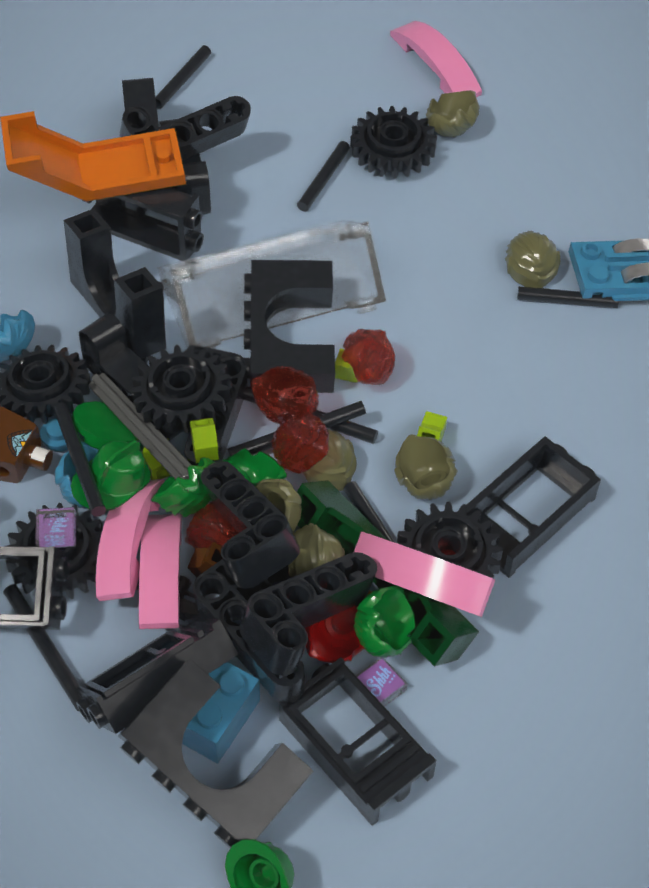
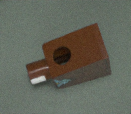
M0 406V481L10 483L21 482L29 467L47 471L53 459V451L41 447L38 426L30 420Z

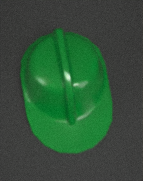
M137 440L130 443L124 441L108 442L89 461L106 511L123 505L150 481L151 472L145 463L143 453L140 451V443ZM76 473L71 482L72 495L80 505L89 509Z
M243 839L233 844L226 855L225 870L231 888H291L293 885L295 873L290 858L282 849L274 846L271 842L262 843L255 839Z

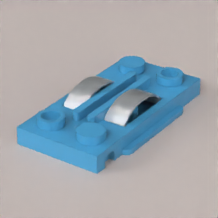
M636 238L625 241L570 243L568 252L583 299L592 298V295L601 294L602 298L612 297L614 301L649 300V239Z

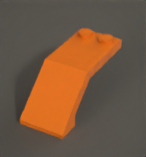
M34 111L0 117L7 169L84 201L186 184L175 128L81 143L38 125Z

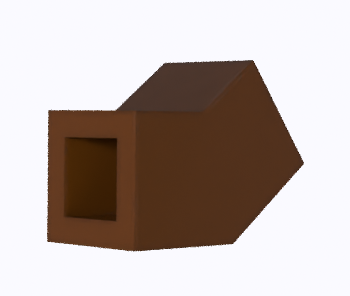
M213 542L208 548H195L187 568L197 578L223 559L220 554L222 546Z

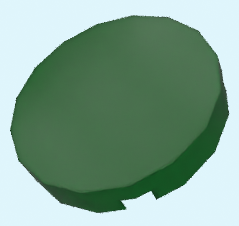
M84 402L76 406L72 415L77 432L84 436L83 442L90 447L100 449L104 444L111 441L130 443L137 440L139 442L103 402Z

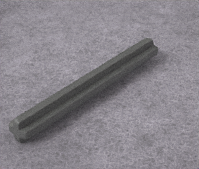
M105 373L100 375L94 374L89 384L90 389L175 480L177 477L189 479L188 467L191 466L189 461L159 430L155 429L151 421L148 423L144 422L142 413L136 412L135 404Z

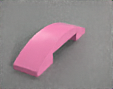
M413 21L390 31V36L406 53L414 50L440 78V89L444 93L471 90L476 92V97L482 94V89L464 58L436 29L426 23Z
M164 479L149 481L142 490L137 492L123 505L109 510L101 533L96 564V597L99 601L134 597L140 571V563L136 559V555L149 512L159 510L160 504L152 502L151 498L165 482Z
M173 514L148 515L140 549L139 629L179 628L181 514L176 516Z
M361 532L354 552L370 556L377 564L375 578L480 617L484 613L495 583V579L365 532Z

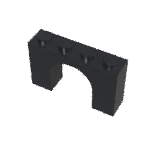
M95 209L65 219L64 229L70 282L99 317L110 312L119 319L126 332L128 347L141 359L160 352V349H166L164 297L161 284L146 267L119 277L113 258L111 227Z
M251 260V273H244V294H251V301H244V321H251V329H244V350H251L250 358H244L247 363V379H250V387L263 392L334 393L335 345L288 343L277 338L267 327V323L274 315L289 308H332L333 262L323 260Z
M189 658L118 735L124 741L120 748L137 764H140L144 759L156 770L151 777L169 793L174 788L187 799L182 805L198 820L202 821L205 817L211 820L218 827L214 834L231 848L233 844L243 839L256 840L313 773V770L284 743H278L273 746L250 775L234 787L223 790L214 789L195 779L188 770L182 754L184 732L192 718L221 686Z

